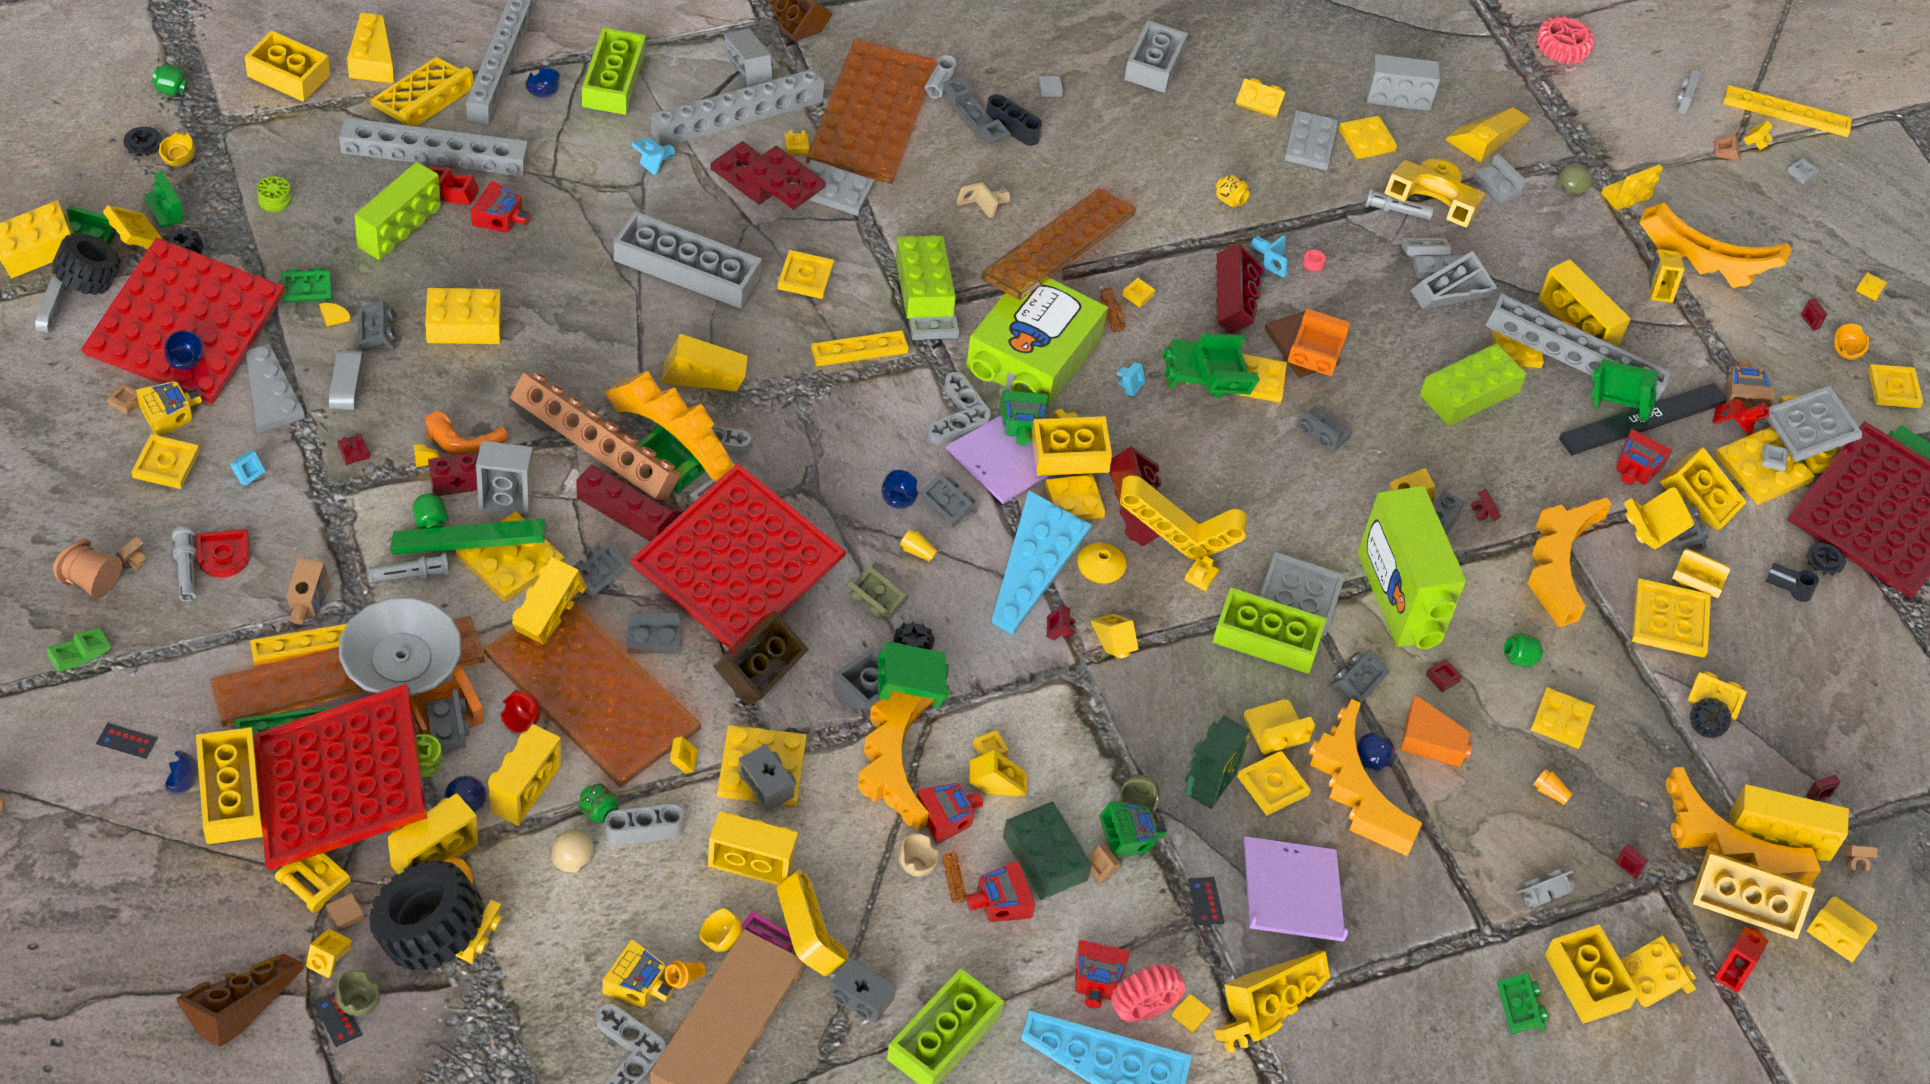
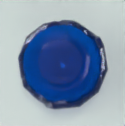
M543 67L537 75H533L532 72L529 74L525 81V87L535 97H552L560 88V73L553 68Z
M180 330L173 332L165 341L164 353L167 363L178 370L195 368L202 360L203 348L201 339L191 331Z
M893 470L885 477L881 493L887 505L892 508L904 509L911 507L916 501L919 491H917V479L908 471Z
M1372 732L1358 740L1356 745L1357 753L1364 767L1380 771L1386 766L1391 767L1393 765L1395 748L1391 739L1386 735Z
M176 750L174 754L179 759L169 763L172 772L167 777L165 788L166 791L172 794H183L193 787L199 777L198 762L193 756L181 750Z
M464 775L453 779L447 785L444 798H450L457 793L475 813L480 807L483 808L487 790L477 778Z

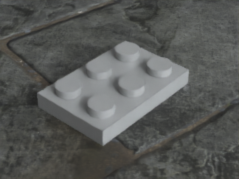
M1296 110L1284 161L1327 170L1338 120Z
M811 160L807 168L824 179L826 186L809 200L858 216L874 187V180Z

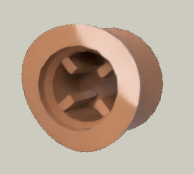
M86 538L81 539L65 548L58 555L53 566L54 576L65 585H79L93 599H99L107 594L118 581L122 571V561L117 556L95 551L90 547V540Z

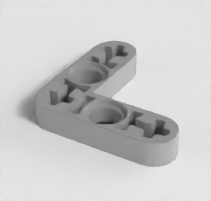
M952 372L946 376L944 389L960 412L930 423L927 439L931 444L943 445L959 439L990 421L991 412L967 378L959 372ZM969 397L974 402L968 404L964 403L961 399ZM961 422L965 427L956 428L953 426V423Z
M614 1004L602 1005L596 1013L597 1027L631 1052L605 1084H622V1078L625 1081L624 1084H643L666 1049L665 1041ZM614 1015V1022L612 1020L604 1022V1016L610 1017ZM627 1029H635L639 1032V1036L634 1040H628L623 1036V1033ZM656 1046L659 1047L658 1053H648V1047L654 1049ZM632 1065H639L643 1068V1073L639 1076H631L628 1074L627 1069Z

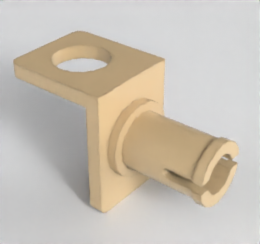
M981 182L962 187L956 203L960 206L977 202L989 218H993L998 204L1010 201V194L1005 188L990 192L985 184ZM974 190L970 197L964 198L967 192Z

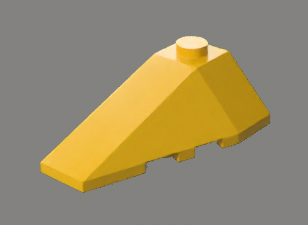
M1512 107L1458 127L1446 138V141L1481 163L1526 125L1530 118Z
M1318 951L1258 970L1224 984L1229 1011L1237 1021H1247L1249 1023L1251 1033L1248 1034L1253 1041H1259L1277 1032L1283 1026L1281 1022L1289 1014L1294 1015L1299 1010L1297 1006L1306 997H1311L1330 978L1326 951Z

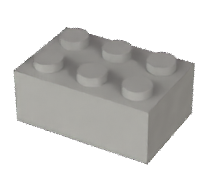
M1147 20L1128 59L1124 80L1165 93L1184 53L1188 33Z
M1375 54L1366 83V103L1430 111L1440 81L1439 62Z
M482 441L476 462L479 511L510 515L516 511L522 517L529 518L534 497L533 447Z

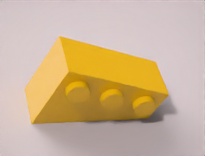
M360 13L347 57L349 78L394 83L393 65L383 15Z
M679 334L664 361L661 384L737 392L745 378L748 356Z
M551 557L549 562L541 567L539 579L535 585L529 587L522 607H518L513 614L512 624L516 631L544 645L561 623L559 617L565 608L571 610L575 605L572 601L578 592L584 593L587 589L579 570Z

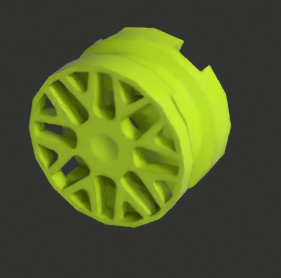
M272 176L264 178L258 183V204L262 209L270 212H279L290 205L291 192L290 184L282 177Z
M419 734L417 735L422 778L430 777L441 769L443 763L441 744L431 735Z

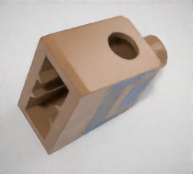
M1741 360L1737 363V366L1732 368L1726 382L1725 397L1727 400L1725 403L1740 399L1747 408L1760 405L1761 403H1766L1768 407L1772 406L1776 396L1766 370L1752 368L1751 362L1748 360Z
M303 557L298 558L286 594L291 610L288 619L291 622L303 624L306 616L316 617L331 586L324 562Z

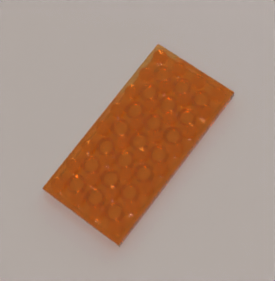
M853 40L807 154L806 163L809 164L811 160L873 180L893 184L927 94L925 85L937 66V60Z
M575 602L571 610L565 608L559 617L561 623L544 645L517 632L514 627L484 647V654L521 691H528L534 695L539 702L540 710L620 788L671 752L674 738L683 736L687 740L701 730V723Z

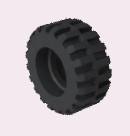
M432 860L431 863L428 861L418 862V865L414 867L410 865L404 868V872L398 875L396 873L391 877L392 881L384 884L380 889V895L375 897L372 904L374 908H371L369 916L370 931L389 958L396 965L402 966L404 969L428 970L430 966L437 968L442 966V963L447 960L449 962L456 958L455 955L460 951L464 952L469 947V941L475 939L478 933L477 928L481 927L484 906L481 902V896L464 872L450 862ZM436 908L427 918L417 922L426 912Z

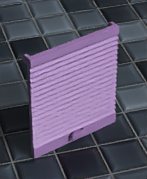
M1001 415L946 446V449L1002 504L1023 493V491L1030 489L1031 486L1037 485L1038 482L1040 483L1042 480L1044 481L1049 476H1052H1037L1032 439L1030 444L1026 446L1017 444L1016 437L1007 436L1004 433Z
M1245 836L1243 845L1246 862L1249 928L1345 941L1348 929L1344 927L1337 850Z

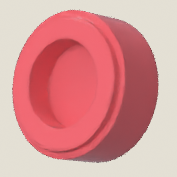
M1313 249L1308 250L1304 254L1303 265L1306 269L1316 272L1321 271L1325 267L1326 256L1323 252Z

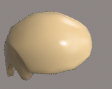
M569 829L556 837L552 845L550 858L554 866L560 870L575 873L583 865L590 863L595 847L591 838L583 831Z
M919 833L907 835L902 840L899 848V864L904 871L912 876L922 877L929 875L938 865V849L932 847L931 839L926 835Z

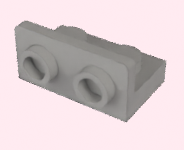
M1499 154L1494 156L1492 164L1475 171L1473 176L1501 205L1520 197L1526 184L1523 176Z

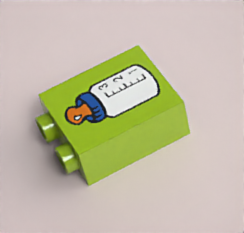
M1026 267L970 336L966 368L970 369L977 378L983 381H994L1006 387L1007 374L1009 372L1017 376L1011 384L1012 391L1048 394L1046 404L1048 409L1102 339L1108 307ZM1021 383L1027 385V386H1028V390L1025 389V388L1022 386Z
M1425 486L1377 493L1357 552L1396 648L1416 645L1418 649L1435 647L1444 639L1466 579Z

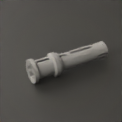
M1371 187L1368 190L1365 207L1367 208L1373 206L1383 209V212L1392 210L1429 221L1434 211L1433 206L1408 200L1403 202L1387 194L1374 191Z
M180 527L172 532V539L175 541L173 557L177 560L179 599L183 602H191L193 599H196L193 563L197 554L193 542L196 532L189 527Z
M442 553L441 556L430 558L420 556L418 561L369 567L371 583L414 576H420L423 579L437 574L448 576L449 570L446 553Z

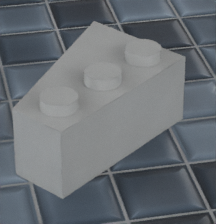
M750 29L724 33L726 55L734 71H739L742 76L739 79L741 86L746 85V87L771 81L774 58L766 50L765 45L761 44L757 35L755 36Z
M1471 251L1422 280L1411 292L1422 309H1429L1487 298L1498 288L1475 253Z

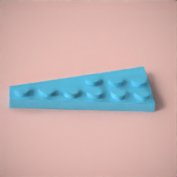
M1028 491L992 617V623L1014 635L1089 534L1092 525L1035 493Z
M1030 1010L1021 1039L1091 1084H1186L1192 1055Z

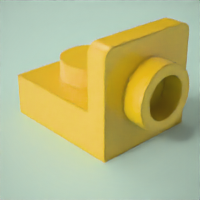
M328 928L310 944L306 967L329 978L333 975L335 963L351 949L353 940Z

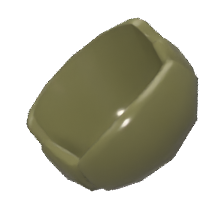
M1580 163L1566 165L1557 176V185H1563L1567 193L1572 192L1578 195L1586 193L1593 183L1591 172Z
M1144 775L1129 777L1123 783L1120 790L1121 803L1145 806L1150 810L1151 814L1157 808L1160 800L1159 786L1156 785L1152 778Z
M351 970L342 974L336 982L335 1000L337 1005L350 1016L366 1015L373 1011L379 1002L378 984L373 983L365 971Z

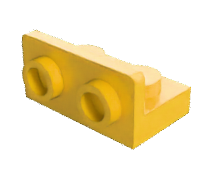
M1699 672L1694 679L1695 682L1687 701L1696 704L1705 698H1718L1721 702L1727 704L1730 713H1732L1731 720L1735 721L1747 691L1742 690V686L1735 682L1728 681L1725 683L1718 680V676L1713 673Z

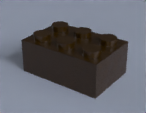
M774 611L762 616L713 667L746 705L761 700L809 649L778 612Z

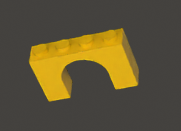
M1405 159L1392 173L1384 193L1403 202L1412 194L1434 197L1450 207L1446 220L1466 228L1478 214L1486 195L1485 192Z

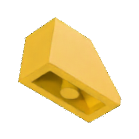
M1116 614L1091 620V624L1106 653L1114 655L1116 658H1124L1130 656V652L1139 650L1133 620Z
M993 750L970 760L969 783L985 794L1024 797L1027 795L1028 773L996 750Z

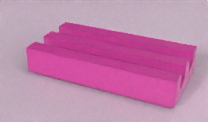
M751 911L743 922L742 929L748 930L791 953L793 944L789 932ZM751 922H754L755 924L761 926L762 928H764V929L768 930L769 932L775 934L776 936L782 938L783 940L787 941L788 943H787V944L783 943L782 941H780V940H778L777 938L773 937V935L770 934L769 932H767V931H765V930L763 931V930L757 928L756 926L752 925Z

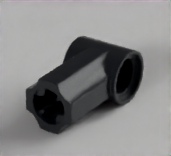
M1773 563L1766 582L1790 591L1793 598L1798 601L1807 602L1813 597L1819 583V578L1810 570L1797 572Z

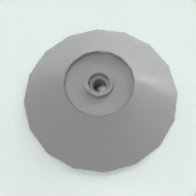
M414 597L387 598L366 606L348 621L339 638V660L347 676L365 691L375 694L403 684H407L410 688L411 697L434 689L453 673L461 657V633L453 618L436 604Z

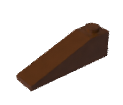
M766 0L773 9L774 17L778 19L780 30L793 41H798L821 32L833 14L816 0Z
M281 954L252 965L251 971L238 975L234 972L226 974L225 980L212 985L209 981L201 983L177 997V1003L199 1036L221 1047L241 1034L304 969V963L286 954Z

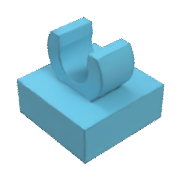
M1134 362L1129 369L1121 367L1116 373L1118 376H1122L1118 383L1124 387L1126 395L1134 397L1146 383L1143 366L1140 363Z
M248 450L230 463L234 474L242 485H248L266 472L256 452L253 450Z

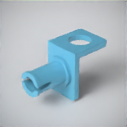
M650 137L632 143V146L642 154L640 164L653 175L658 174L663 160L672 159L673 155H675L672 145L660 146Z
M1260 236L1254 237L1251 242V249L1264 254V267L1283 278L1287 275V259L1283 257L1285 254L1286 237L1281 236L1273 243ZM1279 261L1281 269L1276 268L1273 263Z

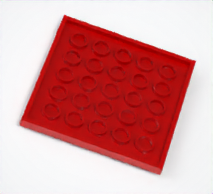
M156 237L81 350L87 356L159 384L177 382L183 393L197 389L201 400L214 404L286 290L281 284Z
M737 463L630 560V564L730 649L762 616L777 611L782 616L846 556V552Z
M407 684L254 734L265 866L269 871L428 818L411 690Z

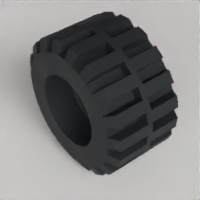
M72 233L62 239L51 267L56 278L62 281L65 286L83 294L97 295L98 293L103 294L110 289L121 265V259L118 257L117 251L113 250V247L105 243L104 240L84 233Z

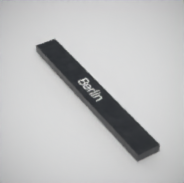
M1715 383L1655 402V407L1648 421L1639 419L1640 409L1636 408L1561 433L1559 440L1572 456L1626 438L1632 429L1641 433L1725 404L1727 399Z

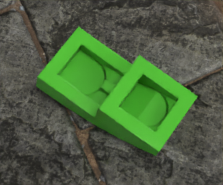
M95 628L75 633L73 641L48 646L47 655L56 671L61 672L101 656L110 650L111 645L102 630Z

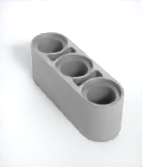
M337 350L329 393L330 409L356 410L364 364L363 351Z
M664 804L611 811L605 818L606 840L613 845H626L677 838L683 832V809L676 804Z

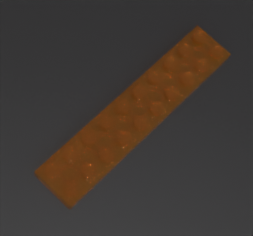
M1098 188L984 269L981 279L1021 300L1133 217L1136 208L1127 201L1111 195L1107 190Z
M471 615L454 619L461 633V657L455 669L485 662V656ZM339 647L210 679L223 727L233 725L236 718L276 714L366 692L347 676L339 660Z

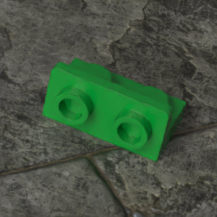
M163 171L154 173L155 184H152L153 192L143 195L146 204L161 228L183 222L184 218L180 199Z
M73 206L67 208L68 220L73 233L92 235L104 240L107 244L111 243L116 235V229L109 224V220L104 214Z
M312 268L311 271L301 272L300 269H288L286 272L281 273V285L286 290L282 297L283 303L332 301L330 270L325 271L324 268Z
M1527 972L1496 981L1512 1034L1537 1027L1540 1028L1541 1032L1547 1031L1545 1022L1549 1021L1545 1006L1539 1005L1537 997H1541L1542 993L1537 980L1532 981Z

